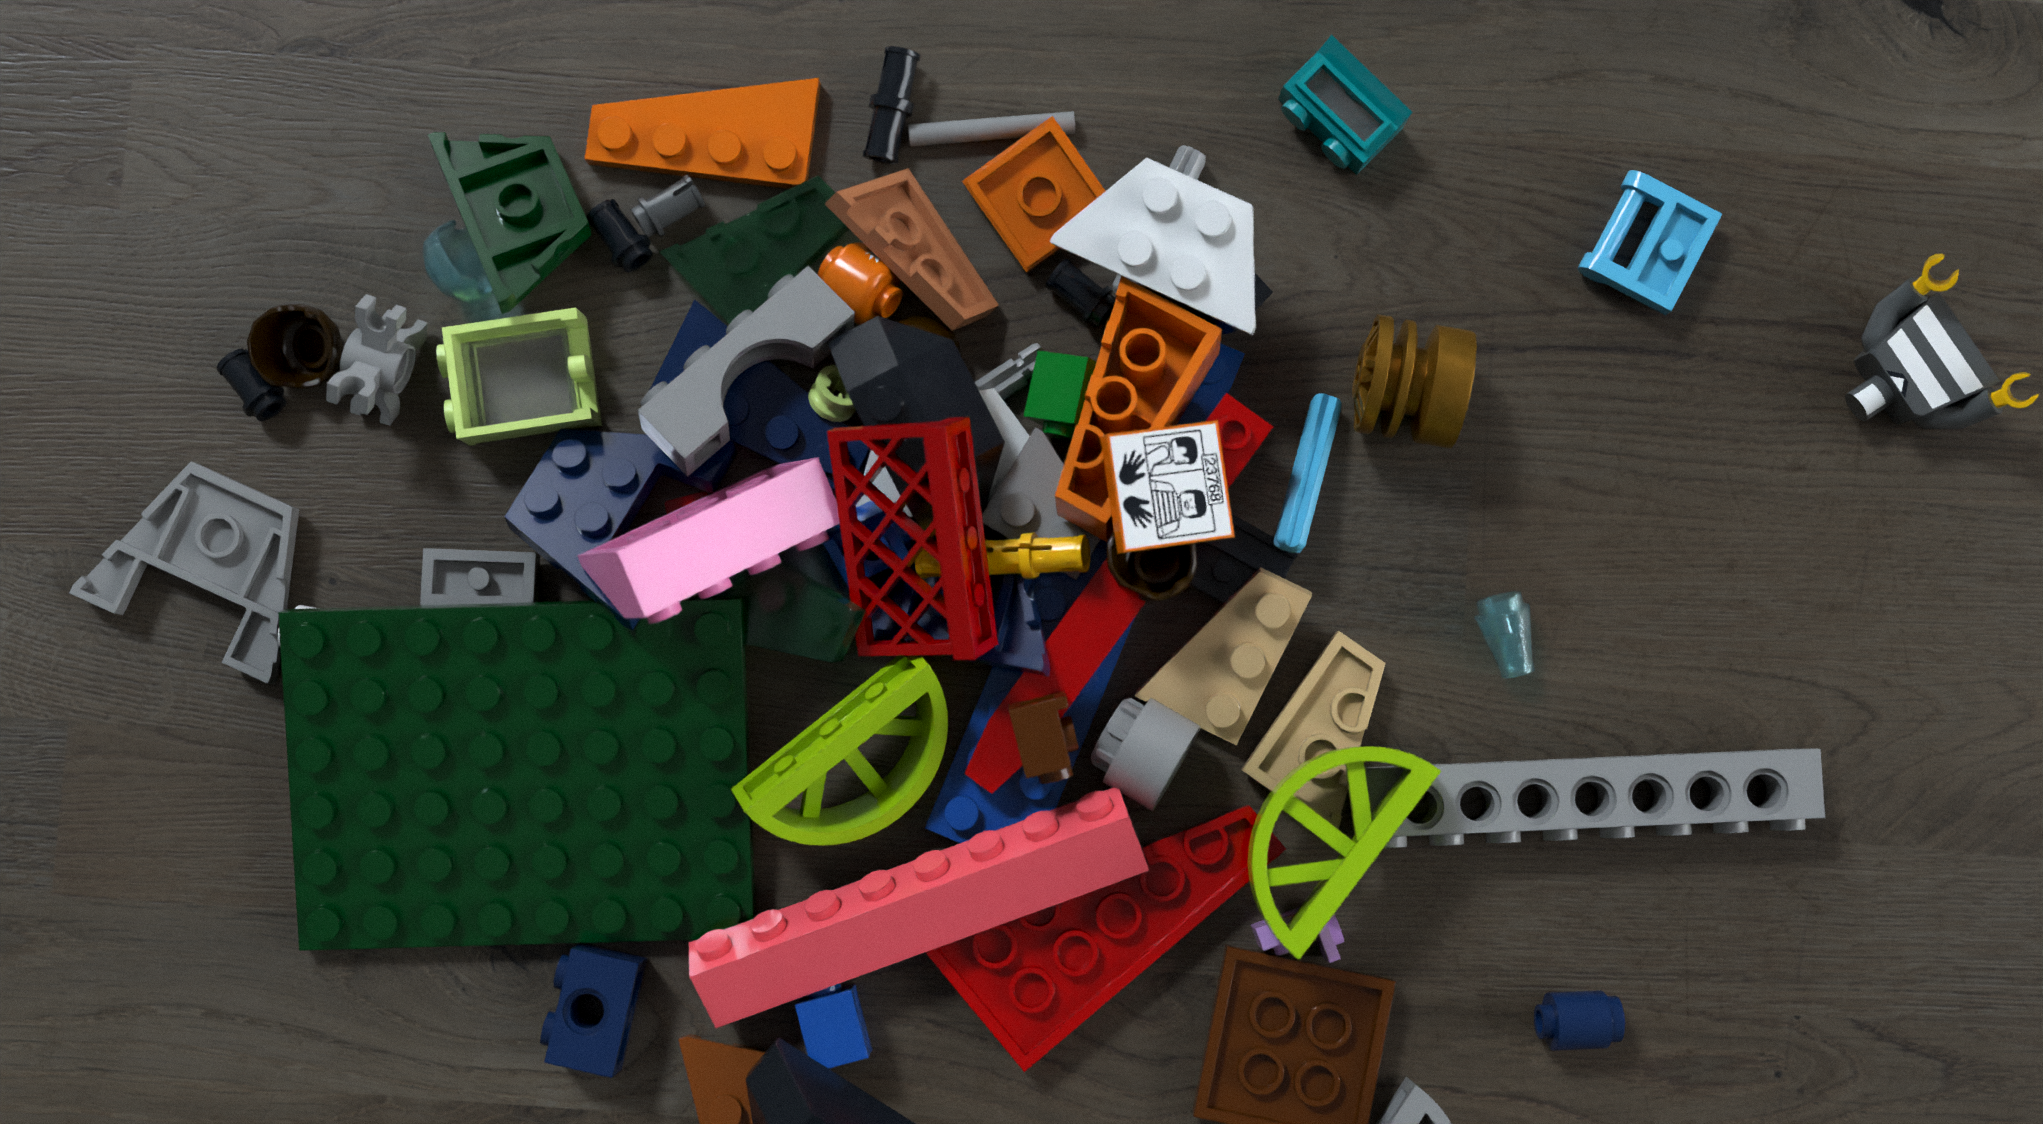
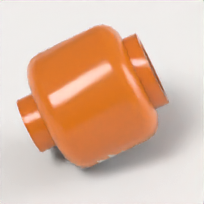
M862 242L850 243L845 247H835L824 258L818 270V276L855 312L854 322L858 325L876 316L882 318L890 317L901 302L903 292L899 288L900 279Z

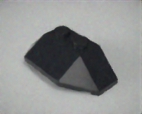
M879 316L828 341V346L845 389L864 426L937 422L952 417H970L981 512L983 514L1005 440L954 341ZM923 437L905 438L895 454L916 473L926 463ZM892 439L879 440L887 446ZM886 464L885 467L901 496L909 484ZM927 477L925 481L929 484V479ZM916 491L906 506L919 526L925 531L934 520L932 505ZM935 533V535L932 537L935 541H937V540H936V533Z
M779 1037L752 1067L746 1077L753 1124H916Z

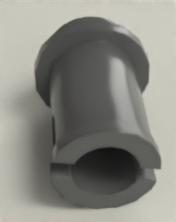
M688 175L683 176L681 180L647 200L642 196L637 198L639 204L630 209L641 230L648 238L656 233L659 237L664 236L663 229L698 208L706 206L697 187L692 185L693 182Z

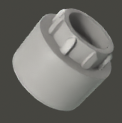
M1132 698L1124 699L1107 723L1090 758L1094 766L1106 772L1103 779L1104 784L1111 788L1120 789L1121 794L1154 811L1187 756L1201 726L1153 698H1150L1145 705Z

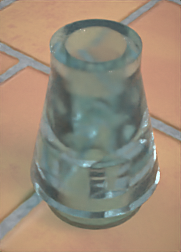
M1521 592L1500 593L1476 602L1479 614L1474 619L1499 666L1501 677L1513 678L1533 672L1535 667L1532 660L1530 604L1523 602Z

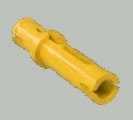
M1023 533L1019 539L985 540L989 575L1021 574L1024 579H1036L1040 573L1073 571L1082 573L1087 572L1090 567V545L1086 535L1038 538L1036 533ZM923 549L915 559L917 574L922 579L941 577L940 563Z

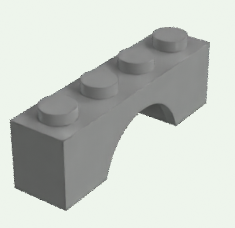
M809 266L795 277L792 274L784 276L769 291L768 300L754 312L747 309L736 316L726 329L727 335L711 348L708 345L700 347L687 359L683 367L684 371L669 384L666 381H662L646 393L641 401L642 407L638 409L642 430L689 476L730 441L729 425L723 404L729 387L743 371L757 363L773 359L796 361L814 368L831 353L827 342L854 328L855 312Z

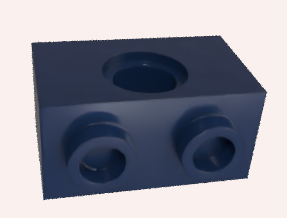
M584 943L571 948L569 956L564 954L561 956L554 977V988L561 990L556 1012H548L540 1038V1044L548 1046L544 1063L610 1078L622 1070L648 958ZM583 994H593L601 1000L604 1007V1015L600 1022L592 1023L581 1016L578 1004Z

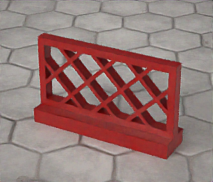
M952 417L937 422L841 427L828 430L827 436L858 656L953 655L954 660H976L998 645L970 417ZM923 437L926 463L918 473L912 470L895 454L905 438ZM879 439H892V440H891L890 443L886 446V445H885L882 441H880ZM847 441H862L879 457L865 476L850 463ZM886 464L909 484L896 503H893L873 484ZM927 477L929 479V484L925 481ZM916 491L932 505L934 520L925 531L902 511ZM864 494L887 514L873 533L857 518L856 505ZM893 522L897 523L916 541V544L903 560L880 540ZM935 533L937 542L932 538ZM923 549L940 563L941 578L933 588L910 568ZM871 551L894 571L881 589L865 576L864 560ZM901 578L924 598L911 617L888 597ZM942 591L944 593V598L940 595ZM931 605L947 619L949 639H934L918 624V621ZM879 607L902 627L893 640L874 641L871 617ZM909 634V635L912 636L915 640H904V639H905V638L907 637V635Z

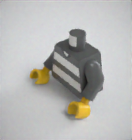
M1944 254L1930 256L1924 263L1921 277L1918 279L1909 278L1879 301L1873 309L1861 337L1864 350L1854 359L1855 367L1865 382L1845 395L1849 409L1861 421H1867L1885 409L1891 420L1897 425L1912 420L1922 429H1963L2001 414L2005 405H2010L2014 408H2024L2034 403L2039 397V394H2036L2027 400H2018L2011 394L2010 388L2013 381L2021 380L2031 375L2025 372L2015 373L2007 378L2002 385V389L1995 391L1991 387L2000 382V380L1940 294L1941 291H1946L1955 285L1959 276V269L1953 272L1949 278L1942 281L1935 280L1929 274L1930 268L1944 259ZM1930 290L1938 291L1931 296L1928 293Z

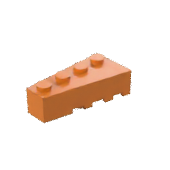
M1121 276L1109 321H1107L1101 341L1099 356L1085 393V401L1079 422L1075 427L1055 493L1058 516L1105 542L1108 541L1114 528L1100 436L1176 426L1220 353L1221 328Z

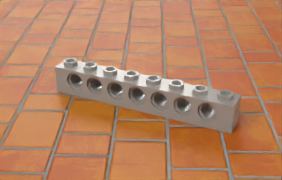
M1797 748L1432 764L1440 769L1441 772L1425 792L1429 801L1428 813L1423 819L1412 822L1406 817L1384 848L1407 847V836L1429 835V845L1433 846L1464 844V834L1486 833V843L1521 842L1520 831L1542 830L1543 840L1578 839L1577 829L1599 828L1600 838L1635 837L1634 826L1656 825V835L1692 834L1691 824L1713 823V833L1749 832L1748 821L1769 820L1770 830L1773 831L1806 829L1805 819L1825 818L1821 749ZM1395 766L1365 767L1371 813L1403 772V769ZM1755 776H1759L1766 785L1765 799L1757 806H1754L1747 796L1748 783ZM1698 778L1704 779L1710 788L1709 801L1700 809L1693 805L1689 795L1691 785ZM1645 780L1653 788L1654 800L1647 810L1641 812L1633 803L1632 792L1640 781ZM1588 782L1596 789L1598 801L1591 812L1583 814L1575 804V794L1582 784ZM1533 785L1540 792L1542 802L1539 810L1534 815L1526 817L1520 811L1517 799L1524 787ZM1476 787L1485 797V808L1477 818L1468 819L1461 811L1460 800L1466 790Z

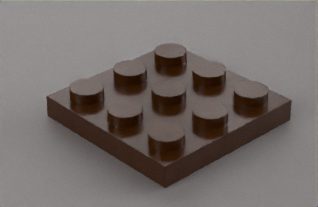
M1225 944L1192 1110L1193 1117L1225 1124H1369L1396 981L1390 978Z

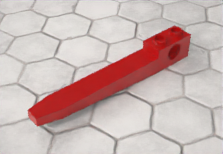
M1226 393L1205 422L1218 420L1226 481L1229 489L1273 426ZM1107 558L1045 642L1051 668L1049 676L1023 672L991 716L964 774L991 794L1023 766L1008 704L1064 691L1068 706L1070 707L1146 602L1131 597L1118 587L1108 570ZM1068 708L1057 710L1059 718L1063 717Z

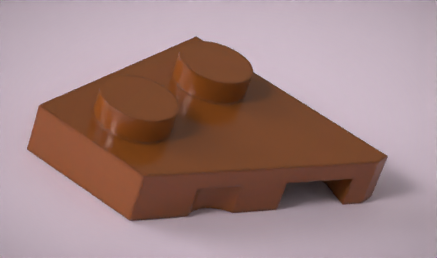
M693 1034L681 1036L678 1040L699 1124H753L746 1077L765 1052L751 1046L736 1043L730 1045L706 1040Z

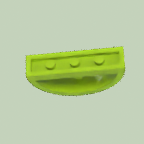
M921 655L896 656L731 788L744 812L762 828L778 837L800 844L817 846L849 843L875 834L891 825L913 807L931 784L943 758L948 733V712L944 693L936 674ZM916 701V716L899 715ZM874 734L911 736L902 757L884 779L880 777L858 749L861 744ZM844 759L869 791L844 804L821 809L826 774ZM803 792L800 809L785 807Z
M1372 746L1347 747L1332 750L1305 761L1288 773L1270 792L1256 817L1251 832L1248 848L1249 881L1256 906L1264 922L1280 943L1296 958L1300 959L1440 774V769L1415 755L1400 750ZM1364 761L1389 764L1403 769V772L1371 813ZM1345 764L1355 832L1352 839L1348 838L1294 796L1297 790L1315 776ZM1284 810L1340 853L1338 858L1335 860L1267 868L1269 841L1280 812ZM1320 880L1286 925L1274 904L1270 887Z

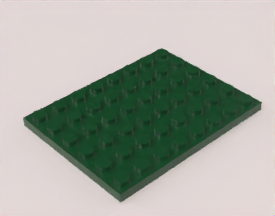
M743 597L685 598L679 601L682 611L653 624H649L647 617L640 618L633 630L624 627L617 621L614 613L600 601L285 609L278 612L299 951L697 940L712 930H724L754 919L756 917L752 819L744 812L731 791V788L750 774Z

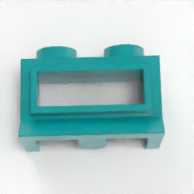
M1333 35L1282 87L1278 100L1283 104L1281 110L1285 117L1302 131L1308 128L1323 142L1321 149L1332 163L1341 169H1345L1348 166L1356 175L1403 129L1413 113Z

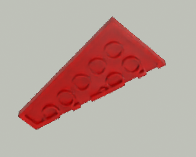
M1245 805L1142 846L1149 868L1147 872L925 953L1025 1072L1249 882L1248 848L1257 814L1250 805ZM1273 833L1271 834L1267 851V865L1286 850Z

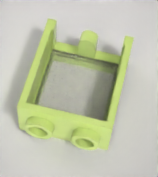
M576 307L442 327L444 344L437 345L436 355L442 377L449 380L451 399L444 401V415L450 433L456 432V439L472 446L476 445V443L556 432L560 429L602 426L587 317Z

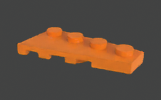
M819 78L592 105L585 160L589 165L678 176L688 175L695 178L807 191L821 83Z

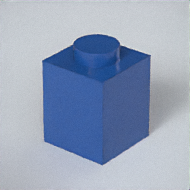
M839 983L809 994L807 997L800 998L795 1004L809 1057L828 1069L869 1058L872 1047L855 984L841 987Z

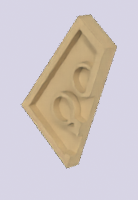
M1260 567L1212 615V618L1136 691L1135 697L1145 702L1153 698L1200 725L1201 729L1237 745L1312 597V592Z
M1340 631L1335 632L1241 771L1269 791H1272L1288 773L1305 761L1332 750L1360 747L1365 729H1367L1386 663ZM1345 764L1315 776L1294 794L1297 799L1337 829L1340 826L1341 813L1348 792Z

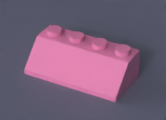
M818 457L772 465L586 551L577 557L583 569L624 618L647 617L649 624H653L682 611L679 601L697 593L700 599H705L727 590L732 586L729 577L747 569L749 575H753L776 566L781 562L778 553L794 545L797 551H803L828 540L829 536L826 530L840 524L837 501Z

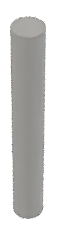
M1074 111L909 124L910 147L1022 138L1051 116L1055 118L1065 134H1075Z

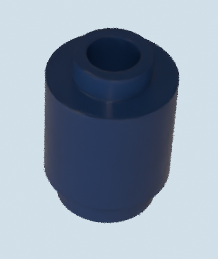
M1602 990L1547 992L1544 995L1542 1004H1538L1535 1007L1534 1026L1537 1037L1545 1039L1547 1046L1552 1051L1606 1049L1610 1046L1611 1042H1621L1623 1040L1625 1016L1620 999L1617 996H1607Z

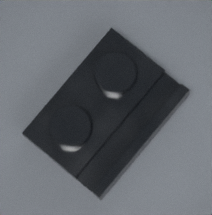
M1231 514L1235 537L1196 543L1198 565L1189 586L1224 604L1260 567L1285 579L1299 553H1290L1278 549L1274 545L1273 536Z

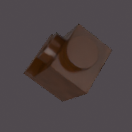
M1064 691L1008 704L1025 777L1027 779L1038 776L1040 784L1057 782L1073 776L1068 752L1079 750L1071 716L1059 718L1057 711L1069 707Z

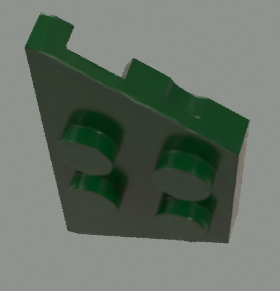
M446 132L428 134L434 154L501 313H507L592 235L588 220L550 136L523 135L519 138H507L501 134H480L479 141L475 142L450 141L447 138Z

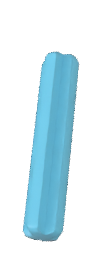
M1318 393L1310 402L1273 540L1275 547L1283 551L1300 553L1306 546L1342 409V402L1337 397Z

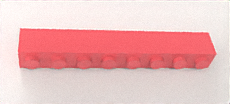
M1113 787L1105 791H1093L1082 796L1078 801L1050 811L1035 812L1023 821L996 831L980 832L963 843L941 851H928L911 862L889 870L871 872L859 881L834 890L819 891L811 895L807 900L785 908L764 911L754 919L733 927L707 932L699 939L689 942V977L715 1028H719L1149 871L1120 789Z

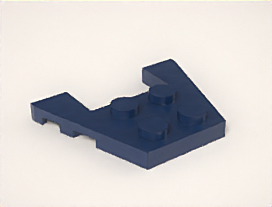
M560 429L504 517L510 530L557 570L561 568L579 583L581 590L595 602L599 600L614 613L616 620L624 627L633 630L640 618H624L583 569L577 556L625 534L661 475L714 493L737 455L734 442L728 441L693 473L687 476L647 434Z

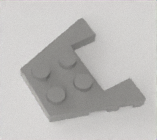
M191 461L141 513L143 518L122 540H115L102 554L103 560L87 576H81L72 585L69 593L109 612L124 615L147 565L151 564L245 607L246 612L222 663L267 684H275L279 676L281 647L278 646L277 641L279 630L278 612L287 609L299 509Z

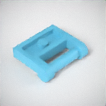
M1630 170L1620 187L1624 193L1592 253H1585L1577 270L1588 279L1607 284L1650 308L1667 315L1673 310L1722 213L1643 172ZM1643 202H1649L1659 208L1626 269L1612 261Z

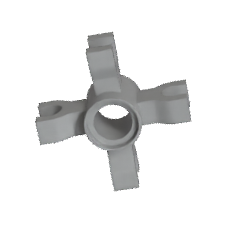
M365 294L355 306V321L359 328H356L346 341L340 360V372L334 374L327 382L326 401L338 404L344 395L355 394L351 400V413L360 416L362 413L368 415L374 404H376L381 411L380 423L390 426L400 413V399L397 394L403 391L410 379L415 363L416 350L421 348L427 340L428 323L417 319L413 327L401 329L406 320L407 308L395 305L392 310L388 309L380 317L375 310L376 297Z

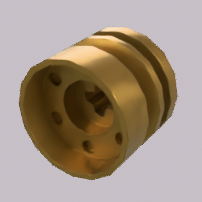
M1377 314L1370 333L1360 349L1354 374L1352 399L1354 400L1355 432L1370 434L1374 429L1379 411L1382 410L1381 433L1383 437L1393 438L1400 427L1403 416L1410 415L1411 434L1415 443L1451 449L1456 444L1461 432L1472 390L1477 351L1476 334L1469 330L1436 325L1428 337L1425 348H1418L1417 325L1415 321L1405 319L1401 325L1396 343H1393L1394 319L1391 316Z

